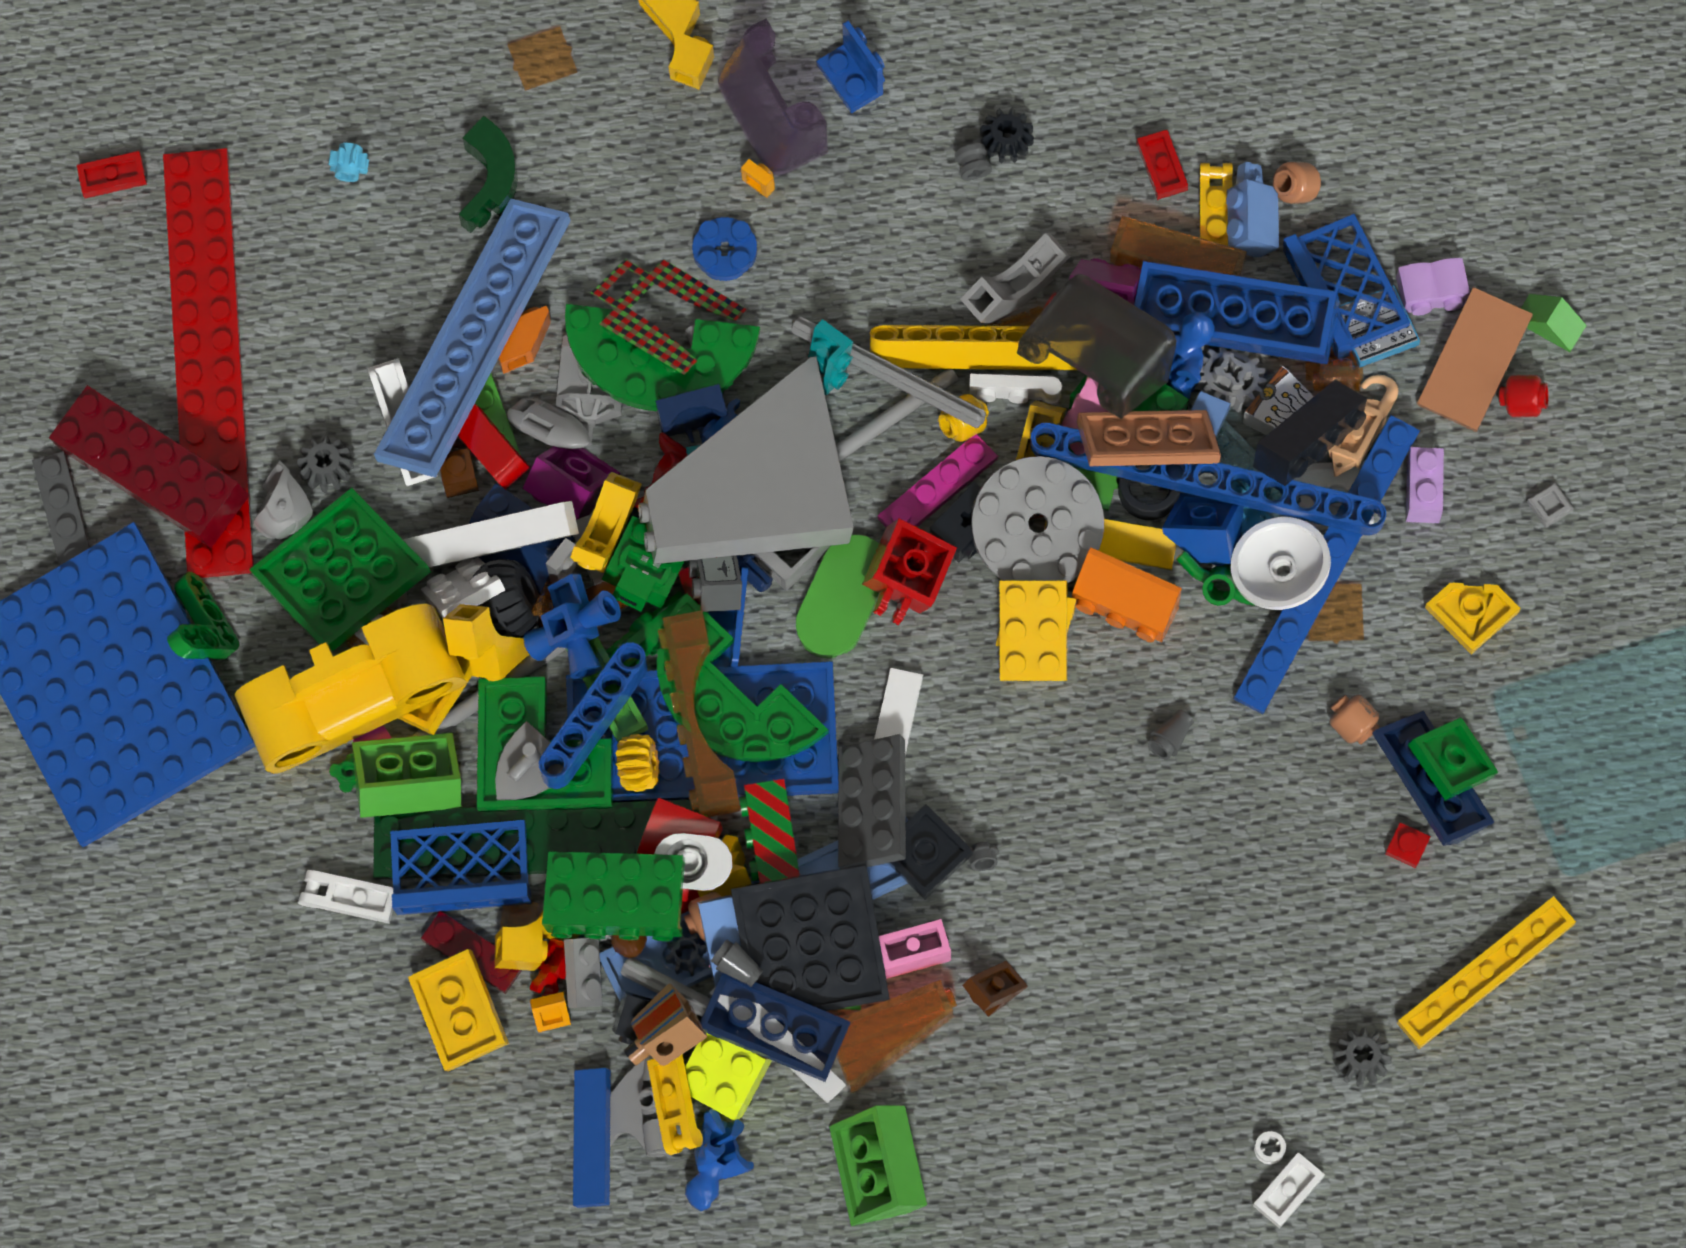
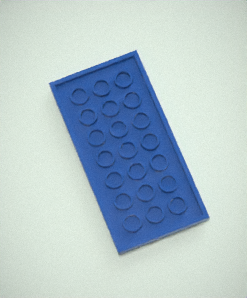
M833 661L737 666V668L716 667L755 706L763 702L782 684L828 729L829 733L820 741L800 753L783 759L764 762L740 761L718 755L695 742L682 730L670 714L660 690L657 670L647 671L645 677L631 695L649 729L641 733V735H649L654 740L658 750L660 773L657 785L653 789H646V791L641 792L626 791L620 784V777L617 775L616 751L618 743L609 727L601 737V739H612L613 803L657 801L658 798L666 801L736 799L745 796L744 785L779 779L785 780L787 796L835 794L839 792ZM566 675L567 719L588 691L582 678L572 679L570 675ZM591 711L585 718L596 720L602 714L598 711ZM572 738V739H570V740H582V739H580V738Z

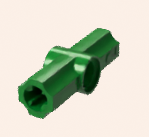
M679 591L666 601L661 609L658 608L653 613L646 612L638 617L630 626L629 632L605 650L609 658L611 659L622 644L628 642L639 644L643 648L646 657L649 654L651 656L656 655V650L659 648L664 631V625L670 613L685 594ZM629 658L623 664L627 667H633L640 660Z

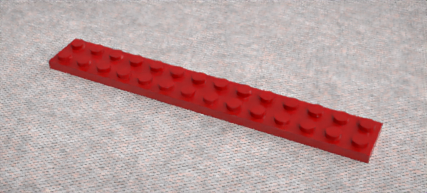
M227 148L163 154L179 442L181 446L237 481L250 495ZM250 496L212 548L185 532L187 572H193L200 578L251 573L249 569L254 566Z

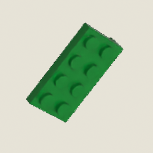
M548 852L542 925L547 932L551 933V936L562 939L571 938L572 934H585L586 938L597 940L605 939L606 935H619V938L623 940H638L639 936H652L657 941H672L673 937H681L682 927L680 926L685 858L683 855Z

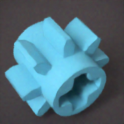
M341 143L338 151H330L328 163L330 171L335 172V177L341 181H358L359 173L367 174L369 165L368 154L362 153L363 148L357 144Z

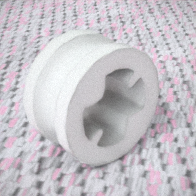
M1272 1131L1262 1133L1255 1142V1155L1264 1164L1272 1165L1282 1160L1286 1151L1284 1138ZM1269 1139L1277 1142L1275 1147H1280V1152H1273L1271 1156H1267L1264 1154L1265 1148L1261 1149L1260 1145L1261 1143L1267 1144Z

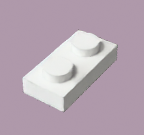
M1298 1152L1256 1200L1253 1207L1280 1229L1320 1183L1325 1174Z

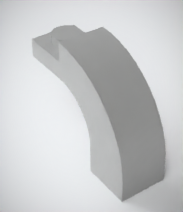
M1044 233L1014 265L999 275L993 277L982 276L960 300L980 323L998 321L1014 313L1044 290L1054 280L1052 276L1071 256L1050 233Z

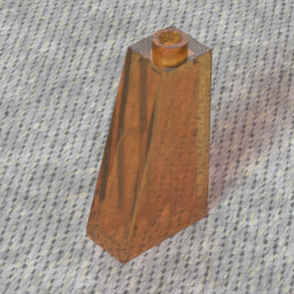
M941 980L842 1017L851 1023L838 1052L837 1060L851 1093L860 1090L953 1018L952 1008L956 1007L957 1004L950 987L944 989Z

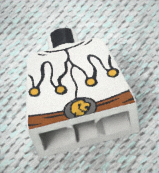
M1282 366L1246 409L1243 423L1267 435L1314 396Z

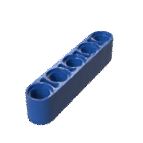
M628 642L622 644L616 650L541 755L539 769L542 780L548 787L561 789L572 780L647 673V660L645 652L639 644ZM629 658L640 660L633 667H627L623 664ZM611 684L621 687L618 692L613 694L604 691ZM591 711L602 713L596 720L585 718ZM572 738H580L583 740L582 743L577 747H569L566 745V743ZM554 764L564 767L558 774L547 772L548 768Z

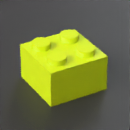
M706 1033L707 1038L696 1045L685 1066L690 1095L692 1098L735 1121L744 1115L772 1060Z

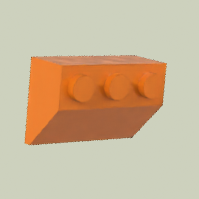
M1090 547L1073 589L1072 598L1077 599L1075 607L1085 614L1093 615L1094 612L1106 617L1105 620L1110 625L1119 629H1123L1124 626L1136 631V635L1147 642H1154V640L1163 642L1179 609L1182 588Z

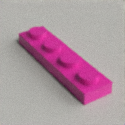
M978 435L969 438L878 515V520L887 527L900 518L918 527L997 461L998 455Z

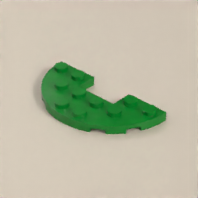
M566 304L565 309L568 343L584 375L593 385L596 384L608 393L612 399L625 405L648 411H657L656 400L717 384L720 385L721 392L723 393L733 384V381L743 369L749 365L760 336L759 326L695 319L692 347L686 350L697 362L683 375L600 325L599 323L613 309Z
M687 593L670 613L664 625V631L657 651V675L660 690L670 714L689 737L718 755L740 761L764 762L783 759L800 753L829 733L828 729L782 684L763 702L755 706L712 664L733 644L734 638L707 612H701L700 605Z

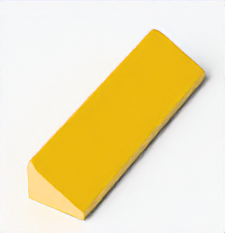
M1104 519V533L1098 551L1123 562L1172 570L1176 544L1163 534L1162 529Z

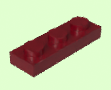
M439 911L421 937L424 943L448 958L467 949L472 950L484 981L504 994L508 992L522 971L495 968V945Z

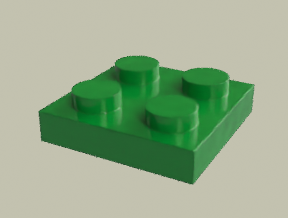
M1462 717L1425 733L1408 744L1445 801L1492 779L1498 773V770Z

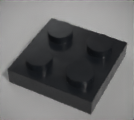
M925 804L906 822V859L888 864L926 900L973 855V850Z

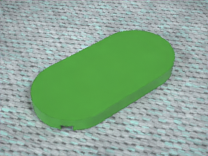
M851 535L849 544L831 545L827 549L796 617L798 638L804 648L811 654L821 658H834L851 651L860 640L880 593L862 585L879 545L875 540L863 535Z

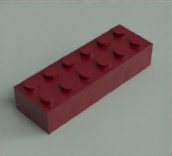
M88 385L49 436V439L61 451H64V453L210 548L213 547L250 496L237 481Z

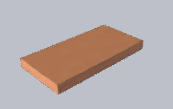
M1473 287L1417 405L1477 432L1533 314Z
M1207 410L1078 413L1076 422L1089 466L1213 464L1220 461L1221 453Z

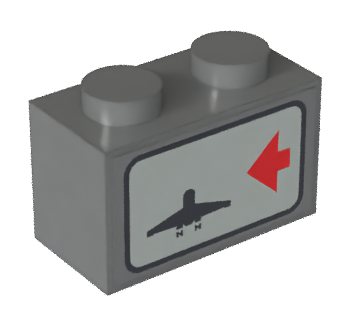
M737 555L688 561L689 577H695L692 579L693 599H699L701 612L741 610L742 581Z

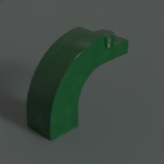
M484 115L462 138L465 150L480 161L488 171L483 188L458 214L461 226L470 233L476 227L482 228L491 218V211L501 217L509 200L514 199L518 183L512 147L500 128Z

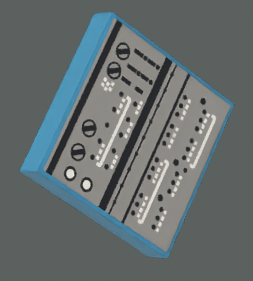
M1392 285V288L1410 321V326L1354 348L1352 354L1359 368L1420 344V339L1394 285ZM1384 289L1371 293L1369 296L1380 299ZM1386 295L1384 301L1390 302L1388 296ZM1360 299L1355 313L1372 319L1378 305ZM1355 300L1339 305V308L1351 311ZM1381 307L1376 321L1389 325L1399 321V318L1395 311ZM1341 315L1346 324L1348 317ZM1352 319L1348 330L1352 338L1356 339L1365 335L1370 325ZM1374 326L1372 332L1380 328Z

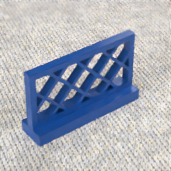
M1355 214L1300 237L1294 234L1284 238L1283 252L1300 286L1322 290L1330 289L1356 298L1351 311L1338 309L1331 345L1337 360L1350 356V351L1354 348L1410 326V321ZM1352 226L1356 234L1353 245L1335 239L1338 231ZM1318 240L1328 245L1323 257L1310 253L1306 244ZM1358 242H1360L1362 248L1357 247ZM1332 246L1350 251L1345 265L1327 259ZM1354 253L1368 258L1370 264L1366 272L1349 266ZM1324 265L1342 271L1337 284L1323 280L1321 273ZM1346 273L1364 278L1358 292L1341 286ZM1368 280L1382 285L1384 291L1380 299L1363 294ZM1386 295L1388 296L1390 302L1384 301ZM1360 299L1378 305L1372 319L1355 313ZM1381 307L1395 311L1399 318V321L1389 325L1376 320ZM1341 315L1348 317L1346 324ZM1352 319L1370 325L1365 335L1356 339L1352 338L1348 330ZM1374 326L1380 328L1372 332Z
M525 820L390 831L393 878L392 908L397 915L532 904L531 890L529 888ZM518 830L519 841L510 851L496 841L504 831ZM496 831L493 836L487 833ZM472 833H481L488 839L477 854L463 844ZM463 834L459 839H457V838L454 836V835ZM438 836H448L455 842L443 857L429 847ZM429 837L425 842L420 839ZM414 839L421 847L408 860L399 851V840ZM493 844L506 854L494 869L481 859ZM459 847L472 857L460 872L447 862ZM426 850L439 860L427 875L414 865ZM518 850H520V860L514 856ZM400 859H401L404 863H406L401 869H400ZM510 859L520 866V880L507 881L498 874ZM478 862L490 874L482 883L473 884L465 875ZM443 865L457 875L448 886H438L431 880ZM409 868L413 869L423 878L414 889L401 890V877ZM494 877L500 880L497 882H491L494 879ZM461 880H463L466 883L462 885H457ZM427 883H429L431 886H433V887L423 888Z

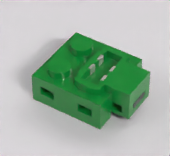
M632 516L601 580L616 587L612 594L616 600L640 612L646 602L661 609L684 561L654 564L652 553L646 552L644 544V533L647 532L646 523H641L640 519Z

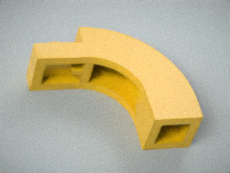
M613 472L605 479L589 523L583 535L575 544L570 556L579 566L604 573L626 528L641 489V483Z

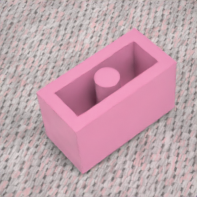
M942 919L879 936L886 979L951 961V949Z

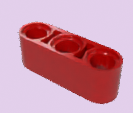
M475 403L458 436L493 478L506 490L530 469V466Z

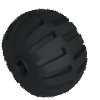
M508 559L491 560L482 565L473 577L483 572H487L489 577L497 575L505 591L478 606L489 607L493 626L499 635L522 638L525 632L534 629L541 619L542 606L538 590L529 572L519 562Z

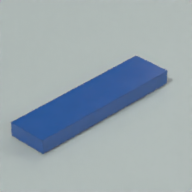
M608 1068L574 1071L573 1206L577 1208L610 1205L611 1070Z

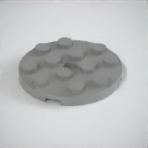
M1027 457L1010 462L995 471L985 481L975 498L971 513L974 545L983 563L1002 580H1067L1068 583L1079 576L1090 547L1096 550L1100 548L1104 533V514L1099 496L1090 481L1079 470L1063 461L1049 457ZM1033 514L1043 515L1046 519L1045 530L1041 533H1035L1029 527V519Z

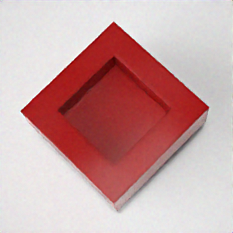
M1400 822L1385 855L1417 868L1431 836Z

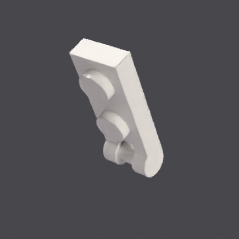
M970 374V394L977 399H981L983 402H993L996 398L1009 399L1012 403L1021 404L1028 402V399L1057 405L1061 400L1062 385L1056 377Z
M307 870L304 879L307 882L304 892L300 893L298 904L390 924L393 913V887L315 870ZM320 886L328 887L326 896L317 895Z

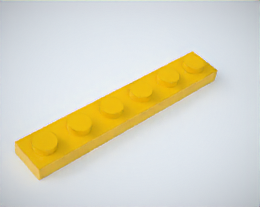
M1553 896L1400 1018L1397 1025L1415 1046L1421 1049L1572 928L1576 921Z

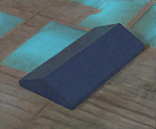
M1423 710L1376 729L1372 734L1442 845L1458 844L1492 825L1494 820L1473 788L1445 801L1409 748L1408 744L1413 739L1435 729Z
M722 973L700 1023L705 1033L826 1082L851 1022L755 982L750 987L748 984ZM720 995L737 998L731 1003L729 1011L718 1002ZM754 1003L760 1004L769 1012L763 1016L760 1024V1032L764 1038L770 1041H778L786 1035L788 1030L793 1035V1047L800 1053H813L825 1064L823 1071L757 1038L751 1033L747 1027L753 1024L757 1010ZM738 1006L747 1007L751 1011L752 1017L748 1020H739L734 1016L733 1010ZM769 1019H776L784 1026V1030L777 1034L770 1033L765 1028V1022Z

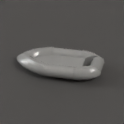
M522 398L507 411V418L516 429L547 445L578 449L587 446L590 442L587 430L577 418L545 401L534 398Z

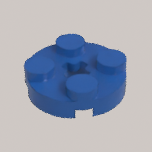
M729 217L705 221L700 225L699 231L693 240L694 261L712 279L720 281L737 279L755 263L757 257L755 235L745 221ZM722 242H728L729 246L734 247V250L728 251L727 256H722L721 251L716 250V247L721 246Z

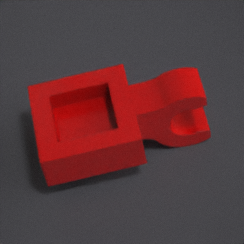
M551 938L548 944L547 958L537 968L540 972L531 982L530 991L540 994L545 986V992L542 997L558 993L557 979H565L564 941Z

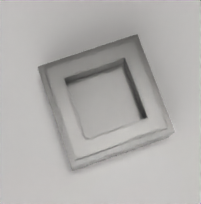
M1555 482L1527 500L1528 505L1545 528L1573 512L1574 509Z

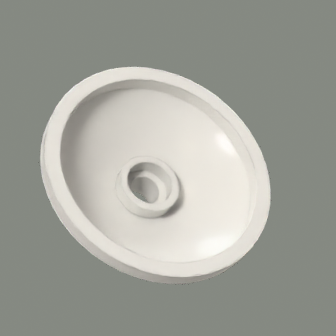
M1293 517L1271 518L1256 524L1240 538L1231 558L1232 578L1241 595L1252 604L1271 610L1289 609L1307 602L1325 584L1331 567L1330 551L1323 535L1310 523ZM1282 571H1290L1286 576H1279Z

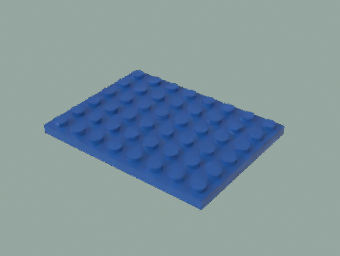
M135 522L0 601V694L76 839L82 847L107 835L255 747L249 729L211 659L208 657L205 659H185L178 656L169 646L167 641L168 635L179 625L191 624Z

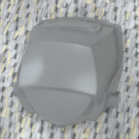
M280 460L262 485L268 493L253 523L256 529L269 539L289 538L306 525L313 513L307 495L291 476L290 470Z

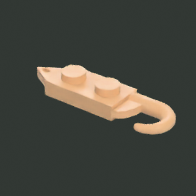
M1378 374L1370 376L1361 384V387L1366 389L1371 384L1379 383L1386 387V392L1381 401L1367 399L1364 411L1366 419L1363 425L1358 430L1351 431L1339 446L1334 445L1329 450L1334 477L1353 467L1359 468L1384 426L1388 413L1397 400L1399 390L1397 383L1392 378Z

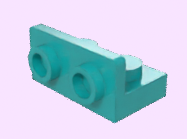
M822 319L814 327L808 358L817 357L820 374H824L822 385L824 394L827 396L834 388L840 389L849 376L847 367L853 359L851 350L854 341Z

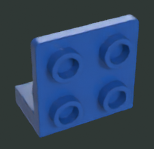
M847 20L842 23L843 45L816 62L818 68L850 113H853L883 95V82H885L883 69L885 65L876 51L871 53L866 46L867 39L859 27L854 28Z

